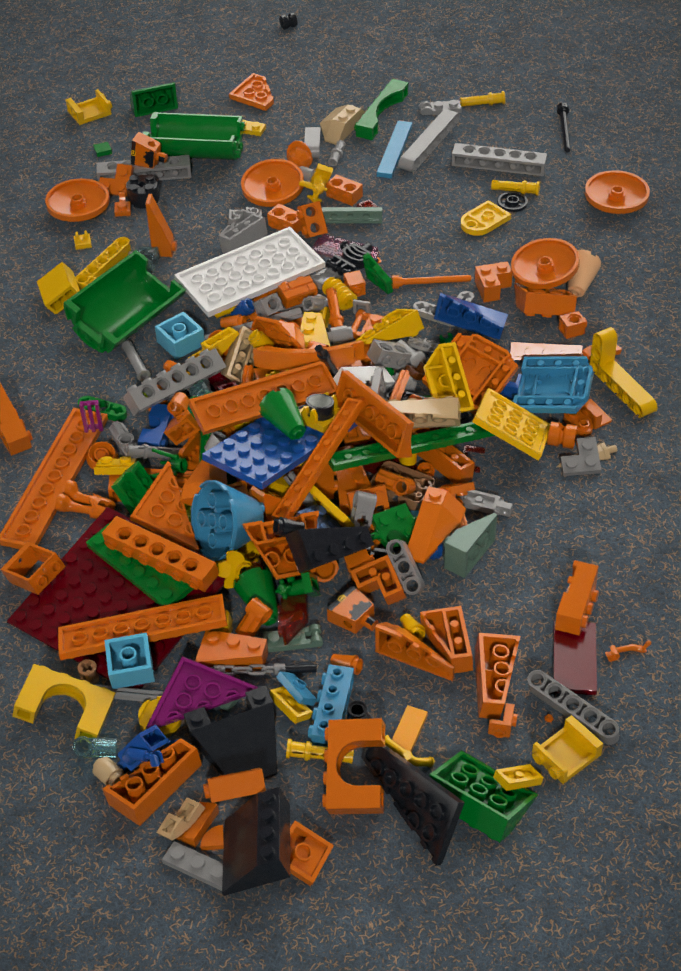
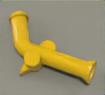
M389 735L385 736V745L414 766H429L430 768L434 766L435 761L433 757L417 758L412 755L411 751L405 750L391 740Z

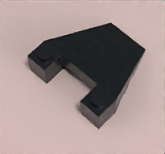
M266 685L245 692L248 711L211 723L204 707L183 714L185 728L192 745L205 756L209 763L211 762L218 769L221 775L256 768L262 769L264 779L278 774L274 705Z

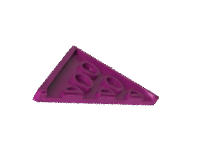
M182 656L146 729L155 724L160 728L184 719L183 714L202 707L207 711L246 697L245 692L258 687Z

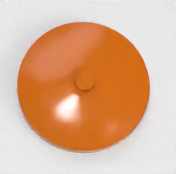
M283 159L264 160L246 170L241 179L242 192L248 201L258 206L275 207L278 204L284 205L300 195L303 187L299 186V182L304 180L301 169L293 162Z
M612 170L598 173L592 176L585 186L587 201L593 207L608 213H632L643 208L649 200L650 188L646 181L626 171Z
M83 178L71 179L57 184L47 193L45 198L49 214L56 219L68 222L92 219L103 213L110 202L108 189L102 183Z
M543 238L531 241L518 249L511 260L512 274L516 281L523 286L533 289H549L566 283L577 273L580 265L577 249L571 243L557 238Z

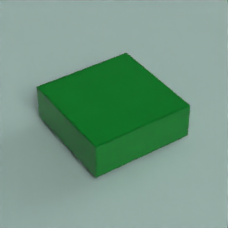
M108 142L93 145L97 157L112 154V149Z

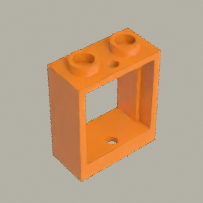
M26 542L0 570L10 583L39 595L64 569L65 565L57 553ZM38 560L44 562L29 578L24 577Z
M261 768L207 778V784H203L205 798H210L211 803L266 791Z

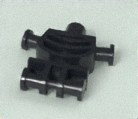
M343 241L340 244V249L343 250L342 258L335 254L333 259L327 260L325 266L332 268L333 272L338 271L340 276L344 275L343 273L356 271V268L363 269L365 268L363 255L367 252L371 255L373 247L370 243L359 246L356 243L348 245L347 241Z

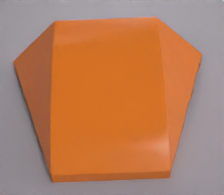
M319 511L302 513L299 516L288 519L304 522L305 529L317 528ZM274 520L242 524L276 580L301 575L286 537H279L273 532ZM316 568L311 569V570L306 571V572L315 573V572H316Z

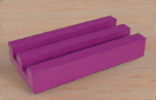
M80 401L79 407L84 432L87 433L88 430L96 432V429L103 431L99 401ZM91 405H95L98 424L94 422ZM84 406H87V408H88V413H89V418H90V424H89V425H88V422H87V417H86V412H85V407H84Z

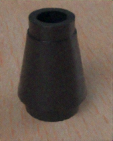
M284 517L275 519L273 523V532L279 537H285V535L298 529H305L304 522Z

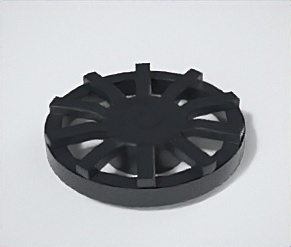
M505 192L498 198V206L508 212L523 211L528 204L527 197L519 192Z

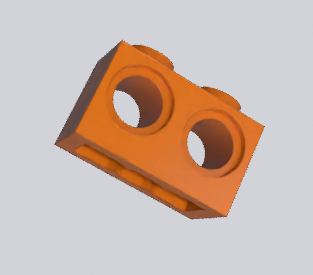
M337 174L326 183V188L328 189L326 196L344 204L353 206L363 197V184Z
M320 201L297 207V217L301 220V232L305 238L328 233ZM307 208H310V209H311V211H312V215H311V216H308V215L306 214V209H307ZM311 224H314L316 226L315 232L311 231Z
M278 204L267 213L268 226L271 228L283 230L291 227L296 233L301 231L302 223L297 217V211Z

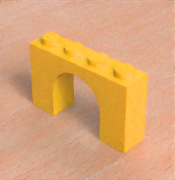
M33 664L14 704L12 717L33 724L45 700L55 695H67L76 699L83 709L74 739L96 745L112 707L115 692L106 687L90 684L86 680L70 677L66 673L50 670L46 666Z

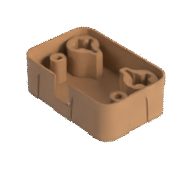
M392 461L384 462L379 470L383 468L405 478H412L416 484L415 491L409 495L398 496L393 491L386 489L389 504L398 506L406 503L409 511L420 510L428 486L435 487V479ZM376 474L370 481L372 486L377 485L375 484ZM403 482L402 489L406 491L407 486ZM394 496H398V502L393 501Z

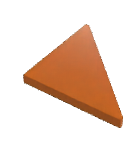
M167 461L131 514L130 520L176 544L199 552V546H197L185 505L180 502L181 495L175 475L171 469V463Z

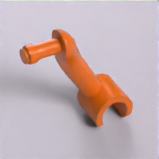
M646 641L643 646L629 644L616 647L612 645L610 647L611 651L605 652L609 662L620 658L619 653L635 651L645 653L647 651L646 648L651 645V641Z

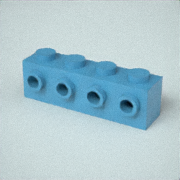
M329 664L327 672H323L321 681L323 689H319L317 695L319 705L314 707L312 716L314 724L310 725L308 730V738H311L313 745L328 747V741L325 740V728L328 727V720L345 719L354 683V668Z

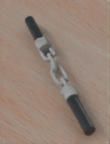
M274 663L273 666L251 664L244 667H236L234 665H213L210 667L225 673V668H232V673H225L230 676L244 673L249 675L274 673V675H278L280 671L289 673L317 672L316 664L285 665V663ZM262 667V672H252V668Z

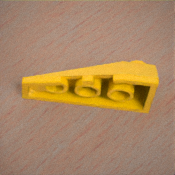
M395 309L381 319V323L374 324V329L366 331L355 341L361 340L364 341V344H371L373 339L387 341L410 336L414 337L419 334V331L424 329L417 309Z

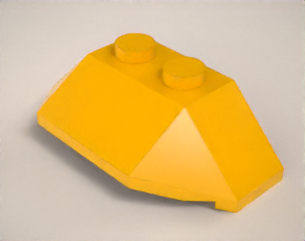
M456 342L438 344L423 367L431 397L440 399L453 396L459 399L460 413L474 411V404Z

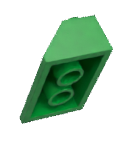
M175 82L131 91L130 103L135 117L149 115L153 112L178 109Z

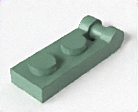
M312 624L305 628L263 632V639H267L268 653L321 647L323 645V639L320 636L321 626L319 624Z

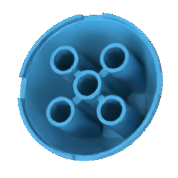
M207 480L199 486L201 488L199 493L194 495L191 507V525L195 540L199 541L202 547L200 552L212 561H220L226 558L227 551H236L251 541L242 524L256 521L264 522L263 513L265 506L262 502H258L257 499L222 482Z

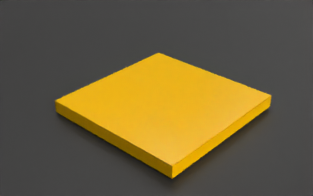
M490 388L486 390L472 421L538 461L542 456L550 428V423Z

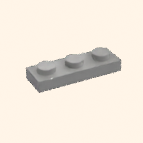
M174 841L162 858V863L222 891L223 863Z

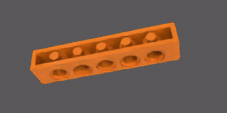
M118 516L102 532L104 543L109 549L122 552L124 556L132 557L145 566L149 565L159 573H166L176 581L185 582L195 590L199 589L206 592L219 575L216 562Z

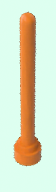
M399 275L391 276L393 289H399L403 285L469 282L472 279L470 275L402 278Z

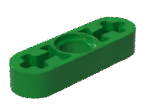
M83 396L78 400V406L80 401L98 400L100 408H107L100 412L107 414L109 420L121 422L127 418L126 407L92 396ZM91 405L92 411L96 412L95 405Z

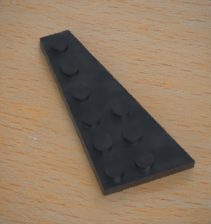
M388 746L364 747L361 758L374 777L380 779L384 785L383 790L385 793L391 795L395 801L393 803L411 831H415L420 837L422 847L428 849L433 856L431 860L435 866L441 865L465 802Z

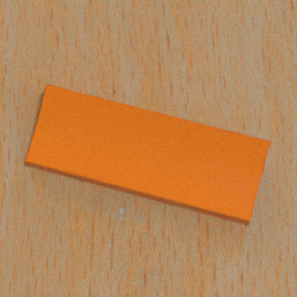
M348 370L342 371L335 393L338 408L342 407L348 397L363 400L365 406L354 423L395 457H412L411 436L414 422Z

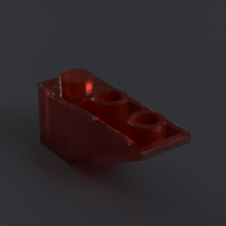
M306 595L289 596L287 599L281 597V605L278 606L279 638L283 637L284 645H288L308 623Z

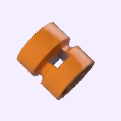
M551 421L547 445L558 447L562 444L563 448L574 449L578 426L571 424L563 426L562 423Z

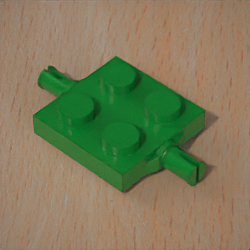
M406 503L374 514L372 517L374 532L370 533L372 540L378 539L384 549H386L388 542L394 539L403 540L408 545L417 516L413 517ZM399 543L393 546V550L401 548Z

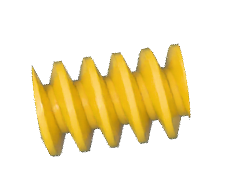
M328 278L322 286L323 293L326 295L328 288L336 289L340 310L344 311L352 308L353 299L357 300V296L340 279Z

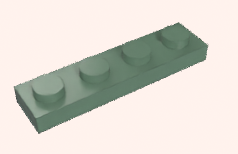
M321 207L325 223H382V207Z

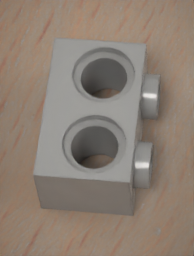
M373 339L367 352L368 357L375 366L403 370L408 365L412 356L404 344Z

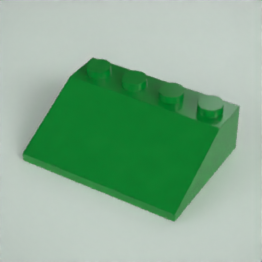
M461 750L430 773L429 777L465 802L459 819L468 823L470 827L483 832L490 839L500 843L513 831L538 794L528 788L506 791L493 777L495 769Z

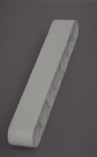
M444 109L401 156L398 163L399 169L414 173L440 144L442 139L448 135L449 131L459 122L460 114Z

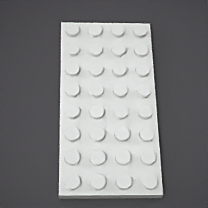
M288 227L174 274L177 283L186 289V293L207 317H211L238 305L241 300L246 298L253 299L274 290L282 282H290L300 276L304 277L325 268V261L291 227Z

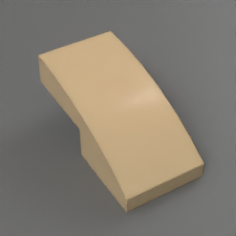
M186 798L176 815L168 813L156 833L173 841L194 824L206 807L199 802Z

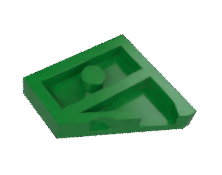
M367 252L363 255L366 278L385 293H392V279Z

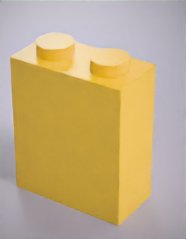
M63 262L37 281L45 307L54 314L64 309V302L80 291L73 271Z

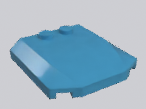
M587 356L524 357L521 367L522 379L518 394L514 395V403L531 413L576 414L588 401L594 373Z

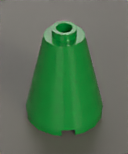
M279 388L280 391L275 392L273 390L269 392L260 402V414L292 440L300 439L304 435L306 427L294 394L288 388Z
M255 567L239 575L240 579L237 583L234 580V590L246 606L253 598L258 597L273 610L269 620L262 625L270 626L275 624L279 618V611L270 569L266 567V570H262L261 567Z

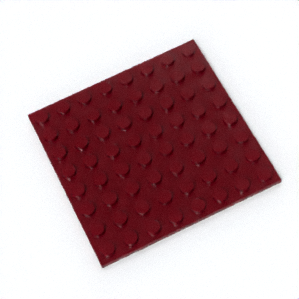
M107 507L63 556L61 561L65 565L64 569L39 595L31 593L10 616L7 623L59 651L58 627L159 607L156 602L95 554L86 544L90 538L109 524L116 516L156 535L159 534ZM182 546V547H184V548H186V549H189V550H191V551H193V552H195V553H197V554H199V555H201V556H204V555H202V554H200V553H198V552H196V551H194V550H192V549H190V548H187V547H185V546ZM217 576L206 592L194 589L180 602L217 595L224 586L225 578ZM184 635L149 642L154 672ZM106 651L73 658L78 663L86 659L93 660L97 665L96 672L109 680ZM144 684L129 686L128 688L141 689Z

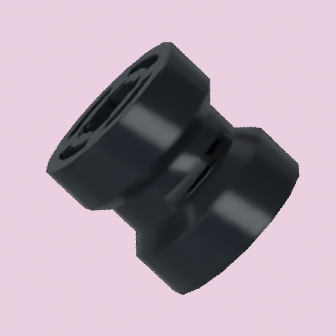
M295 13L279 17L280 25L284 30L289 27H296L298 24Z

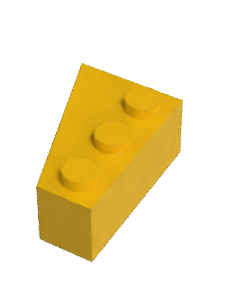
M304 312L300 331L304 334L305 349H307L310 341L323 343L330 347L322 314Z

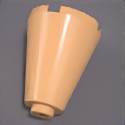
M577 250L580 260L579 269L573 278L568 281V290L575 294L577 298L585 294L601 268L600 258L597 255H591V251Z

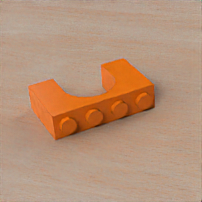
M382 718L328 720V727L325 728V740L328 741V749L324 750V761L327 763V771L323 773V783L326 785V794L322 796L323 807L329 814H384V790L381 785H351L342 780L340 773L341 763L350 751L360 747H385L384 721Z

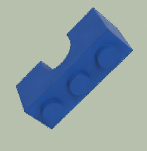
M157 404L151 408L148 415L150 428L154 429L143 428L138 439V445L168 446V437L164 434V431L174 416L167 410V405Z

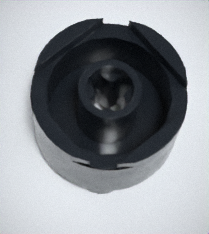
M131 175L126 183L128 201L135 208H146L145 203L148 194H152L156 203H158V183L154 175Z

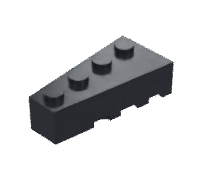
M367 526L298 529L285 535L300 574L374 545Z

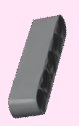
M534 670L529 673L527 681L532 694L568 718L570 715L575 717L603 743L613 745L618 742L619 726L616 721L543 671ZM536 680L543 681L539 686L533 685V682ZM553 692H559L561 694L557 698H552L550 696ZM571 704L579 706L576 710L568 709V706ZM593 716L597 720L589 723L586 721V718ZM606 729H613L615 731L613 735H605L603 732Z

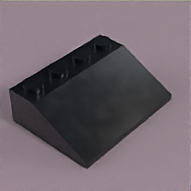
M280 787L256 794L225 819L223 896L290 878V804Z

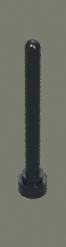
M563 102L557 105V113L561 116L564 150L568 153L571 150L567 122L569 106Z

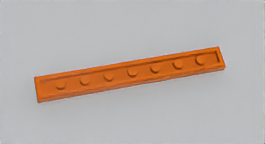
M349 397L346 399L271 515L272 520L279 519L280 517H294L365 406L363 400Z

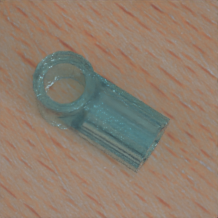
M80 736L74 740L72 747L74 754L81 759L103 758L106 756L116 758L117 738H88ZM82 742L89 745L88 751L85 753L78 752V744Z

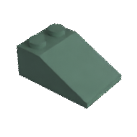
M492 513L463 526L445 539V553L443 556L445 569L463 578L469 574L496 539L497 514Z

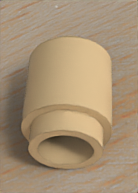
M107 756L97 759L93 765V774L106 786L109 784L112 786L119 782V778L124 775L123 769Z

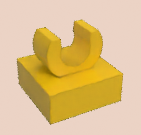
M86 230L83 235H78V232H75L74 243L76 250L92 248L90 234Z

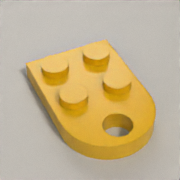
M488 200L461 217V229L470 235H485L511 220V214Z

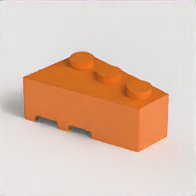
M574 560L572 576H569L567 581L570 584L567 591L563 593L556 613L555 630L580 635L582 628L587 627L589 619L587 615L592 614L593 602H597L599 591L596 590L598 565Z
M206 630L195 661L208 667L213 665H234L236 667H244L251 664L265 665L268 657L267 639ZM262 667L252 668V671H261ZM225 668V672H232V668Z

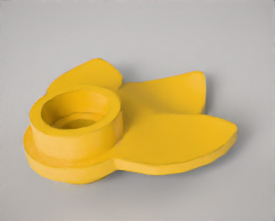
M235 550L227 551L226 560L217 564L218 576L225 578L224 588L226 589L234 588V580L237 583L240 579V574L253 568L252 563L244 559L241 552Z

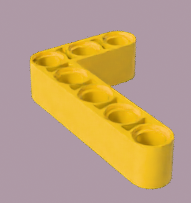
M127 237L117 238L75 277L80 290L128 256L131 246L130 240Z
M609 327L593 335L590 365L593 368V372H595L594 374L603 383L605 382V385L613 393H617L616 396L623 403L628 404L627 406L636 415L638 414L639 418L656 412L658 406L655 399L615 361L618 337L614 328Z

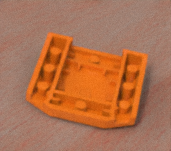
M457 333L450 343L456 342L475 408L470 413L475 415L486 390L490 388L500 394L517 372L518 364L514 362L508 350L478 334L465 336L462 333ZM424 375L422 383L428 387L427 379Z

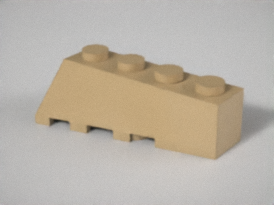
M453 396L440 399L428 397L422 400L409 398L404 401L396 399L387 401L414 422L413 428L460 426V402L458 398Z

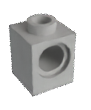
M277 293L252 303L257 315L261 317L270 316L284 309Z

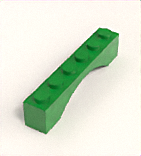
M392 79L386 84L384 90L374 99V102L362 114L360 120L355 123L356 137L368 140L375 138L378 134L377 118L388 107L403 102L408 95V82Z

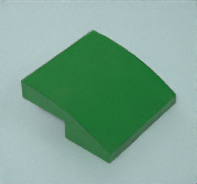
M137 461L111 487L129 513L132 514L152 485L153 480L142 464Z

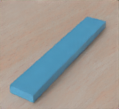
M397 121L377 170V177L392 179L412 129V122Z

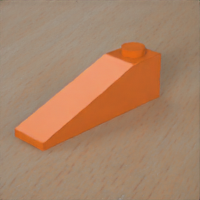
M148 194L145 204L151 248L157 252L158 257H172L173 252L177 250V242L174 241L173 233L153 195Z
M388 622L379 623L375 626V652L453 681L455 666L406 629Z

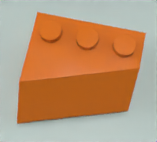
M515 283L516 307L525 313L526 316L542 314V317L551 318L552 315H558V318H560L561 315L575 312L577 296L569 290L523 288L521 284Z

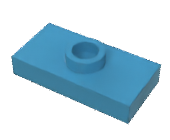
M283 671L278 673L276 676L278 681L299 704L315 705L317 699L307 689L306 683L303 680L299 679L294 673Z

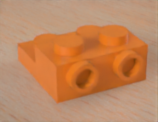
M297 821L290 825V874L311 886L334 845Z

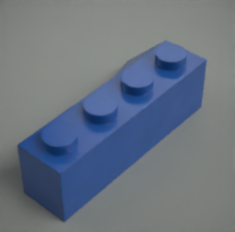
M443 293L439 295L434 315L435 320L494 339L501 338L508 317L506 313Z

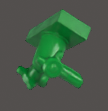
M310 572L301 573L302 579L295 580V577L287 578V582L281 579L278 588L275 590V593L282 595L283 599L288 598V601H292L294 596L304 594L311 597L321 595L317 576Z

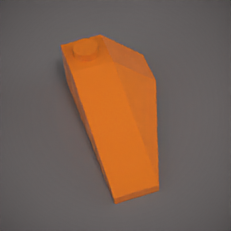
M201 460L182 487L180 502L192 506L194 495L198 494L201 489L199 486L207 480H217L227 485V472Z
M428 486L408 544L414 561L424 564L438 549L442 541L461 525L466 508L447 490Z

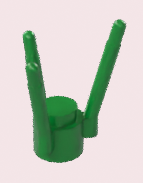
M152 448V452L171 458L169 462L175 476L178 473L186 472L188 467L186 458H180L177 454ZM160 461L162 465L167 463V461ZM159 473L150 474L149 476L151 478H156Z

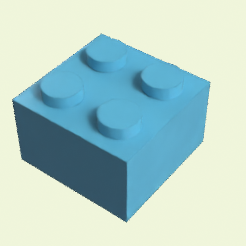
M184 311L155 326L157 342L176 360L202 347L200 343L205 341L203 328Z
M147 633L104 640L108 676L112 689L155 682L151 648Z

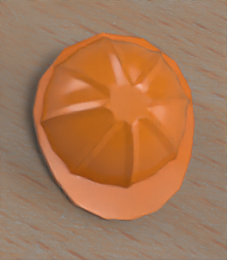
M297 140L288 146L287 160L299 167L305 166L309 168L313 158L306 143Z

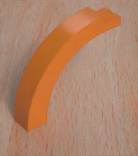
M361 340L323 347L330 354V359L336 367L355 364V361L365 359L364 341ZM269 345L253 348L254 366L264 369L286 371L320 361L315 348L288 349Z

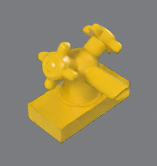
M318 163L310 182L304 180L299 182V186L313 191V195H307V198L312 202H322V199L318 197L328 190L325 187L331 177L333 168Z

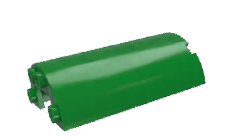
M153 112L150 117L151 134L150 132L143 131V134L161 143V152L168 154V157L189 155L190 158L238 160L241 157V152H243L242 131H245V122L242 121V116Z
M135 250L64 302V311L67 320L71 319L74 325L72 329L86 345L100 353L104 351L109 353L185 294L186 289L175 280L171 281L169 289L167 285H164L156 276L147 271L148 259L145 255Z

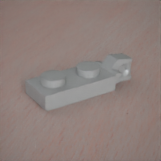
M471 490L467 491L468 495L459 497L463 501V506L468 509L488 514L495 513L510 517L513 511V504L500 499L501 496Z

